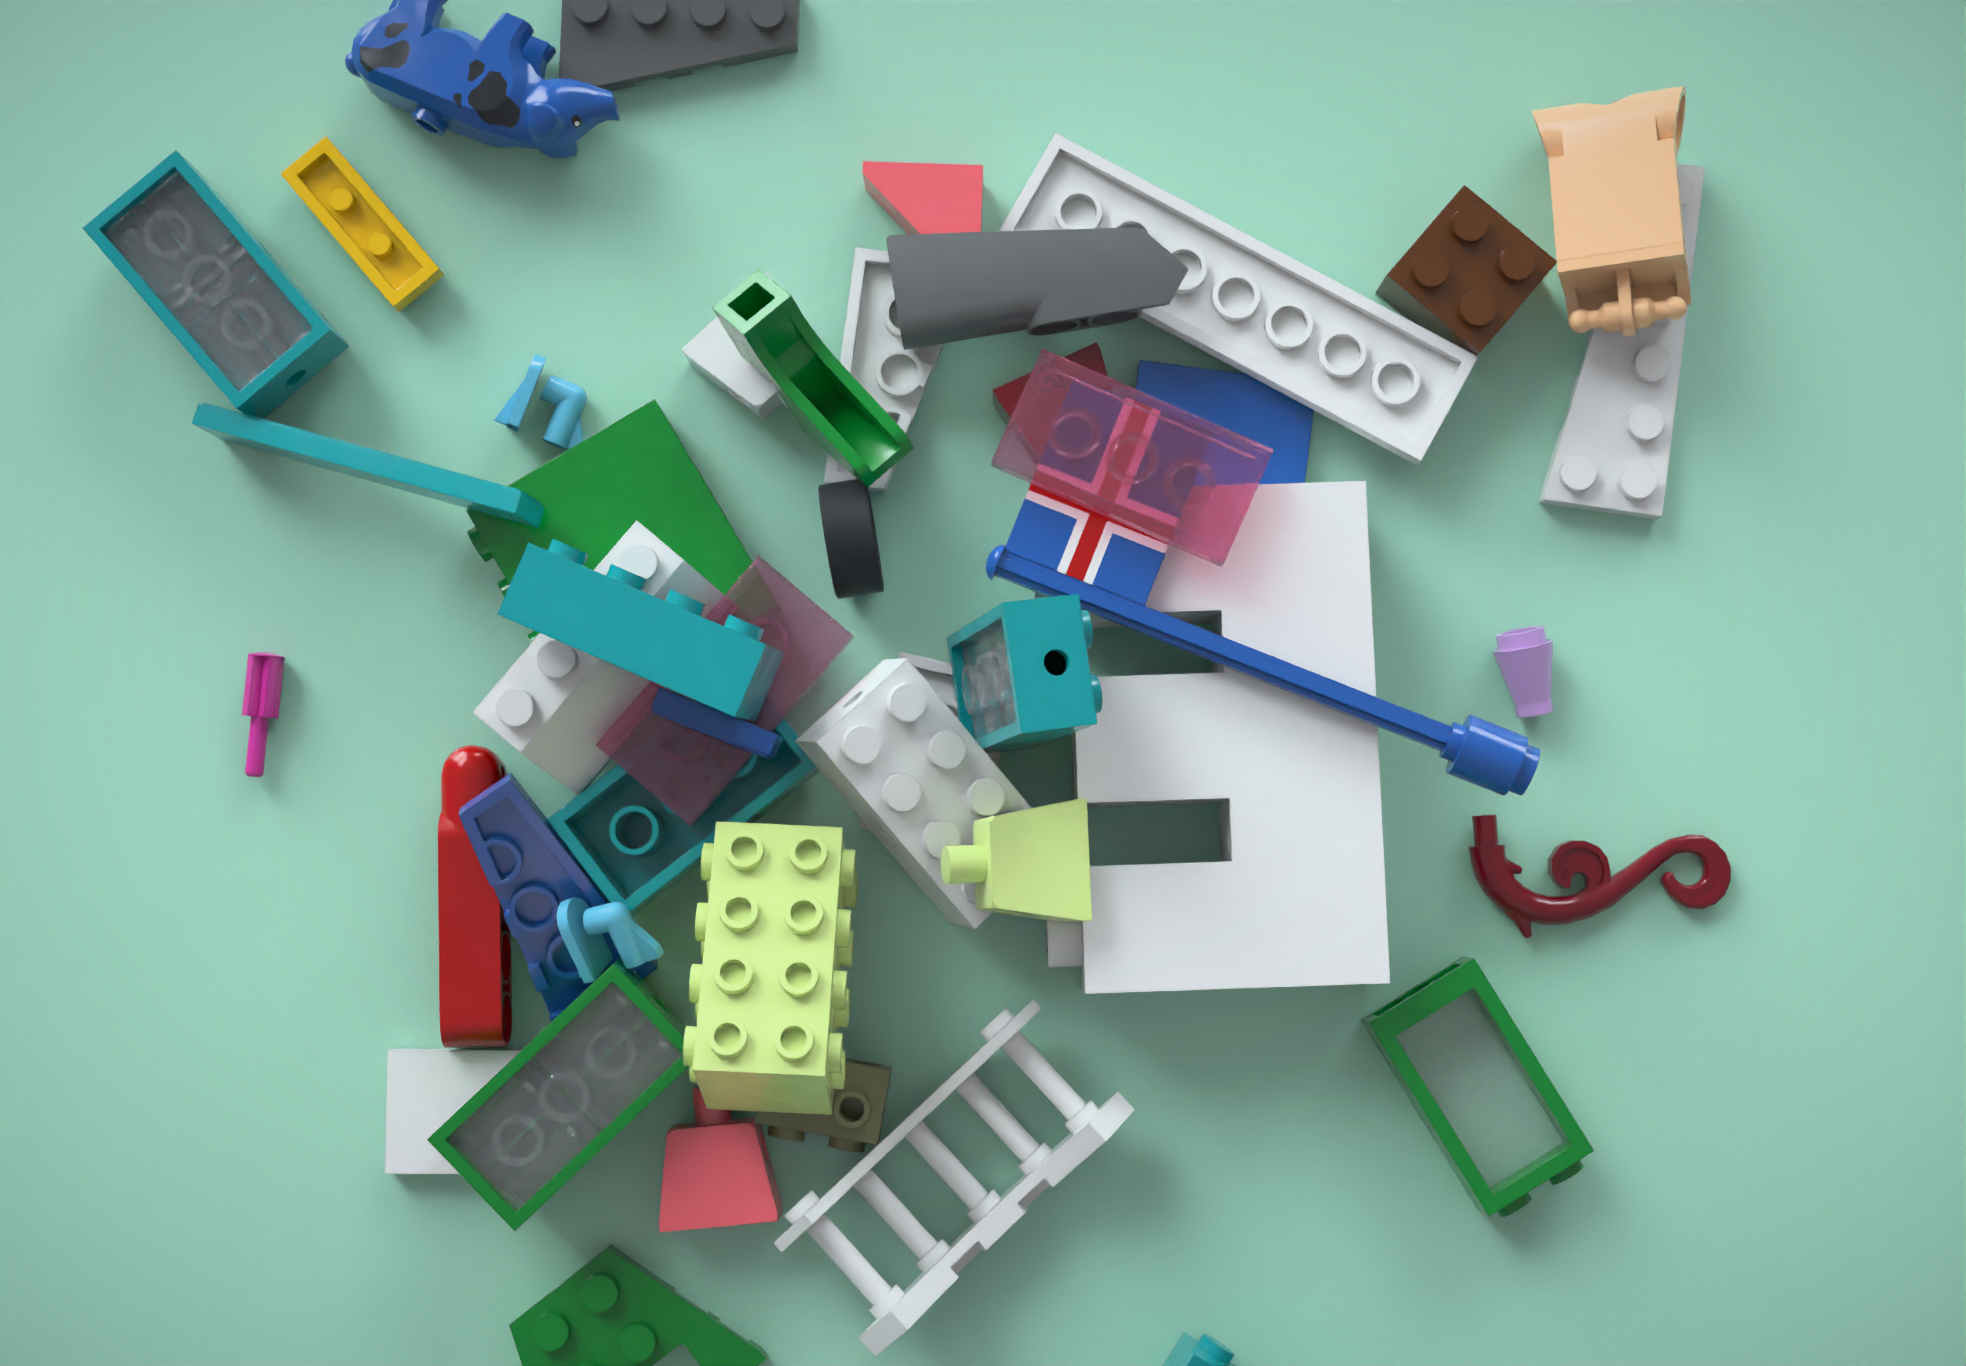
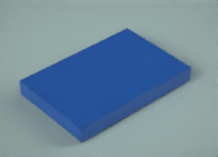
M1144 360L1139 361L1133 403L1212 433L1192 487L1305 483L1314 410L1247 374Z

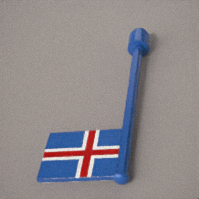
M1072 380L1007 544L995 547L987 558L985 569L990 580L997 576L1047 597L1079 594L1081 610H1087L1090 614L1440 751L1439 757L1448 760L1446 773L1503 796L1508 791L1520 796L1525 793L1534 776L1540 758V749L1529 745L1528 737L1473 715H1469L1463 725L1453 722L1450 726L1145 606L1212 433L1085 383Z

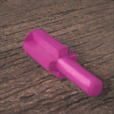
M256 652L248 654L242 715L251 716L245 774L249 777H261L264 775L269 718L278 719L285 657L274 653Z

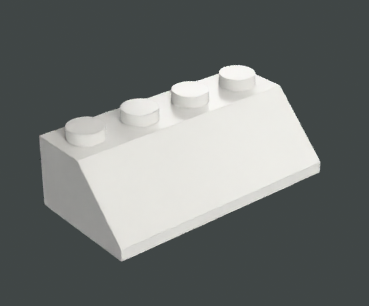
M637 520L594 569V571L606 575L610 565L613 564L647 579L642 590L645 593L665 601L671 589L706 605L701 617L724 626L728 615L734 616L740 609ZM540 633L476 707L473 713L522 755L579 795L589 787L653 711L651 706L658 688L660 687L668 691L671 689Z

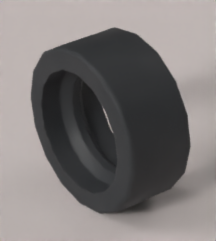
M858 479L819 485L818 494L823 532L836 597L842 599L883 592V574L868 487Z

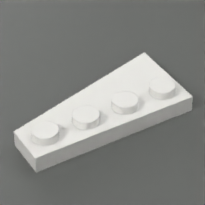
M855 247L840 363L908 435L944 344L904 350L888 251ZM827 454L825 484L857 479L830 454ZM896 464L868 487L869 491L885 493Z

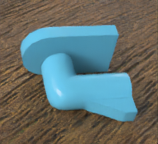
M537 354L534 355L525 379L494 421L518 432L544 367L545 357ZM551 375L539 398L556 406L542 440L556 447L569 450L583 441L580 417L585 407L587 396L582 387Z
M574 897L560 902L557 908L556 917L560 934L578 969L579 977L582 978L584 983L595 981L613 959L603 938V933L609 932L625 968L628 969L637 967L647 961L659 959L664 953L661 945L634 921L629 908L621 902H610L589 908L584 900Z

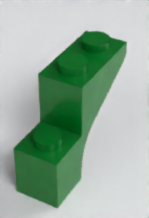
M760 269L712 307L740 355L774 384L801 430L866 487L873 484L914 449L910 439L901 427L821 341L800 311L792 295Z

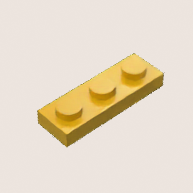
M327 136L280 173L398 312L402 311L445 275Z

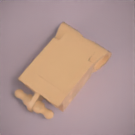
M1685 86L1632 94L1608 105L1577 103L1532 111L1549 160L1557 271L1564 291L1569 327L1576 333H1584L1589 329L1601 328L1607 333L1622 331L1623 337L1636 335V329L1651 327L1656 320L1670 319L1676 321L1681 319L1687 312V305H1692L1677 160L1685 118Z

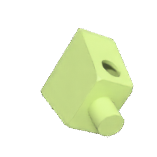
M1076 799L974 821L973 845H952L942 848L941 875L945 884L975 883L976 906L981 911L1064 923L1092 921L1087 799Z

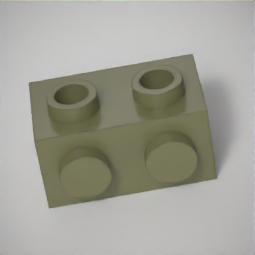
M846 1058L844 1089H834L832 1115L757 1111L755 1123L769 1125L767 1135L775 1138L804 1141L805 1132L830 1136L828 1146L832 1148L864 1152L866 1143L877 1145L879 1142L893 1066Z

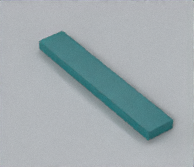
M204 402L203 405L198 404L191 423L221 440L536 528L539 527L545 509L541 506L542 503L516 488Z

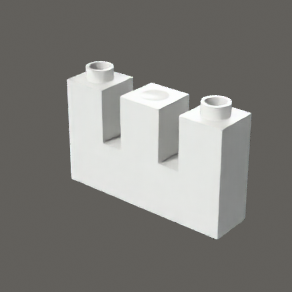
M1366 481L1191 487L1145 606L1190 624H1210L1211 632L1376 697ZM1034 591V599L1047 597ZM1089 613L1093 628L1123 627ZM1212 662V673L1098 677L1103 698L1102 710L1100 713H1096L1098 724L1071 734L1074 800L1087 799V807L1218 803L1221 862L1090 866L1092 921L1064 923L1046 920L1048 968L1080 967L1081 990L1085 994L1390 983L1378 727L1215 662Z

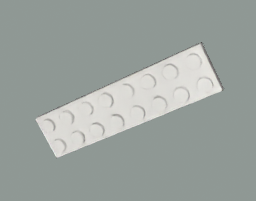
M1055 133L999 231L1141 227L1188 268V272L1169 305L1142 309L1139 317L1417 466L1419 465L1476 363L1478 356Z

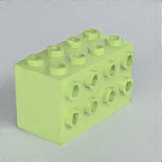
M716 821L714 843H704L701 856V879L707 881L708 903L698 902L695 918L696 941H701L703 964H692L689 980L690 1003H695V1017L697 1021V1027L686 1026L683 1042L684 1066H689L690 1082L698 1084L707 1109L832 1115L834 1089H844L846 1051H843V1033H838V1027L848 1028L850 990L847 989L848 972L842 971V967H852L854 930L852 929V910L847 909V907L856 908L858 871H856V850L845 849L843 827Z

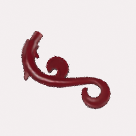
M1496 815L1472 816L1474 846L1468 848L1474 876L1484 894L1515 923L1525 938L1532 936L1531 922L1541 925L1569 924L1591 918L1611 908L1661 864L1676 854L1685 852L1694 854L1700 858L1702 864V876L1693 885L1680 883L1675 879L1672 872H1664L1661 876L1660 883L1665 893L1679 905L1687 909H1705L1715 905L1726 895L1731 882V865L1726 852L1715 841L1703 835L1688 834L1668 839L1650 849L1612 877L1608 858L1600 847L1586 841L1569 840L1556 846L1547 859L1548 874L1555 884L1562 889L1571 887L1573 875L1580 873L1584 877V887L1581 891L1568 896H1547L1535 893L1524 887L1514 877V874L1522 873V868L1506 857L1505 844L1499 845Z

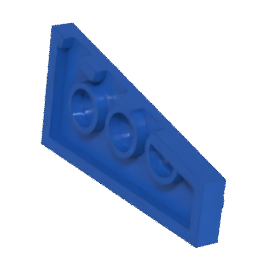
M509 773L460 807L459 817L489 885L493 886L504 910L506 923L513 938L516 937L528 964V972L537 992H540L550 1013L549 1019L552 1022L594 982L584 983L582 978L579 977L578 969L557 925V908L560 902L574 897L584 900L589 908L610 903V901L547 821L546 816L514 775ZM609 932L602 935L613 959L597 979L620 958ZM658 960L647 961L633 969L643 979L658 969Z

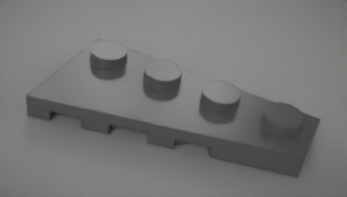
M562 0L559 79H574L602 89L609 88L612 92L635 87L634 82L667 75L669 79L692 75V70L722 64L725 68L798 52L800 0Z

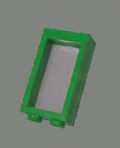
M1461 957L1360 1020L1476 1209L1490 1217L1497 1212L1499 1217H1505L1520 1210L1532 1199L1528 1192L1547 1180L1552 1185L1571 1178L1584 1167L1581 1159L1594 1152L1474 958Z

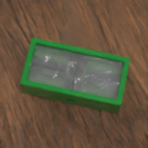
M620 957L427 1140L495 1212L516 1231L689 1067L683 1064V1042L687 1025L633 968H625Z

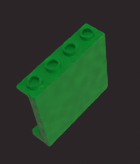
M655 399L508 485V487L522 490L542 503L541 506L545 509L538 528L472 509L466 510L475 527L467 531L472 544L485 562L494 558L505 576L504 579L497 582L504 597L528 542L548 550L552 539H555L589 554L584 566L594 570L637 520L737 605L740 609L735 613L734 617L750 624H754L757 621L764 624L783 613ZM534 630L528 633L530 642L532 643L540 633Z

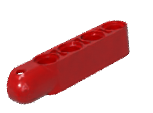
M476 745L459 747L449 754L443 764L441 773V813L438 822L439 1012L441 1041L445 1048H471V1046L507 1047L510 1043L512 1032L511 932L504 918V910L493 886L489 885L459 817L460 807L507 775L505 764L496 753L486 747Z

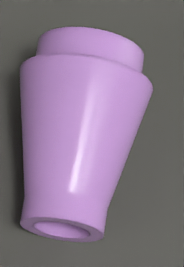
M1544 626L1525 627L1496 634L1498 648L1492 652L1515 704L1517 717H1532L1552 712L1553 640L1546 639Z

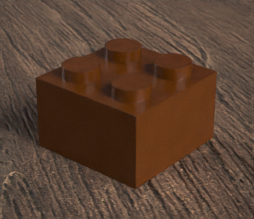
M1463 185L1389 271L1375 293L1408 320L1478 356L1556 265L1557 261L1466 185Z

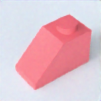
M863 161L862 173L865 190L907 234L982 232L983 165Z

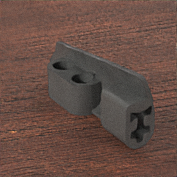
M1141 227L890 235L886 239L904 350L1027 330L1029 335L1043 336L1123 323L1139 317L1142 309L1169 305L1188 272V268Z

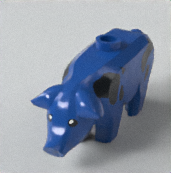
M393 0L388 12L370 20L359 30L353 40L352 52L347 54L345 58L348 71L354 76L362 78L371 93L380 100L412 114L410 118L417 126L437 136H443L446 129L486 145L537 149L551 158L561 159L576 157L578 154L576 142L596 125L607 120L620 121L619 110L613 92L574 79L545 80L546 67L556 53L555 48L548 42L531 36L534 33L531 25L525 20L509 13H502L481 41L464 31L439 28L441 17L445 11L442 6L448 0Z

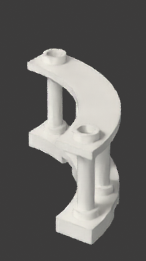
M1034 1000L1016 1016L1005 1008L980 1032L987 1043L826 1194L819 1198L811 1190L784 1215L792 1226L774 1242L775 1246L783 1252L806 1231L873 1305L869 1311L876 1320L858 1338L875 1357L909 1330L925 1311L959 1278L957 1274L981 1250L986 1251L1027 1212L1026 1207L1050 1185L1055 1187L1072 1170L1103 1145L1135 1110L1119 1092L1115 1093L1100 1107L1092 1100L1085 1103L1019 1030L1042 1009ZM1000 1048L1007 1053L1068 1120L1064 1126L1071 1133L1053 1149L1045 1141L1039 1145L974 1074ZM955 1089L1021 1161L1018 1168L1025 1175L1001 1197L994 1189L987 1192L923 1121ZM904 1137L970 1209L966 1215L973 1221V1224L950 1246L943 1238L936 1241L871 1169ZM852 1186L919 1259L915 1265L922 1273L904 1291L897 1284L891 1288L825 1214Z

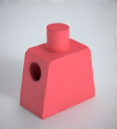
M699 1087L692 1088L695 1123L674 1125L667 1131L659 1232L778 1221L783 1214L782 1201L762 1124L755 1123L756 1117L732 1119L731 1110L707 1109Z

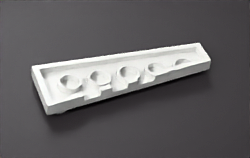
M1678 163L1689 283L1691 286L1705 167ZM1687 312L1679 320H1656L1651 327L1636 329V335L1623 337L1622 331L1607 333L1601 328L1590 329L1586 342L1588 344L1579 375L1575 378L1569 398L1571 401L1562 430L1559 432L1540 493L1539 503L1653 520L1662 517Z

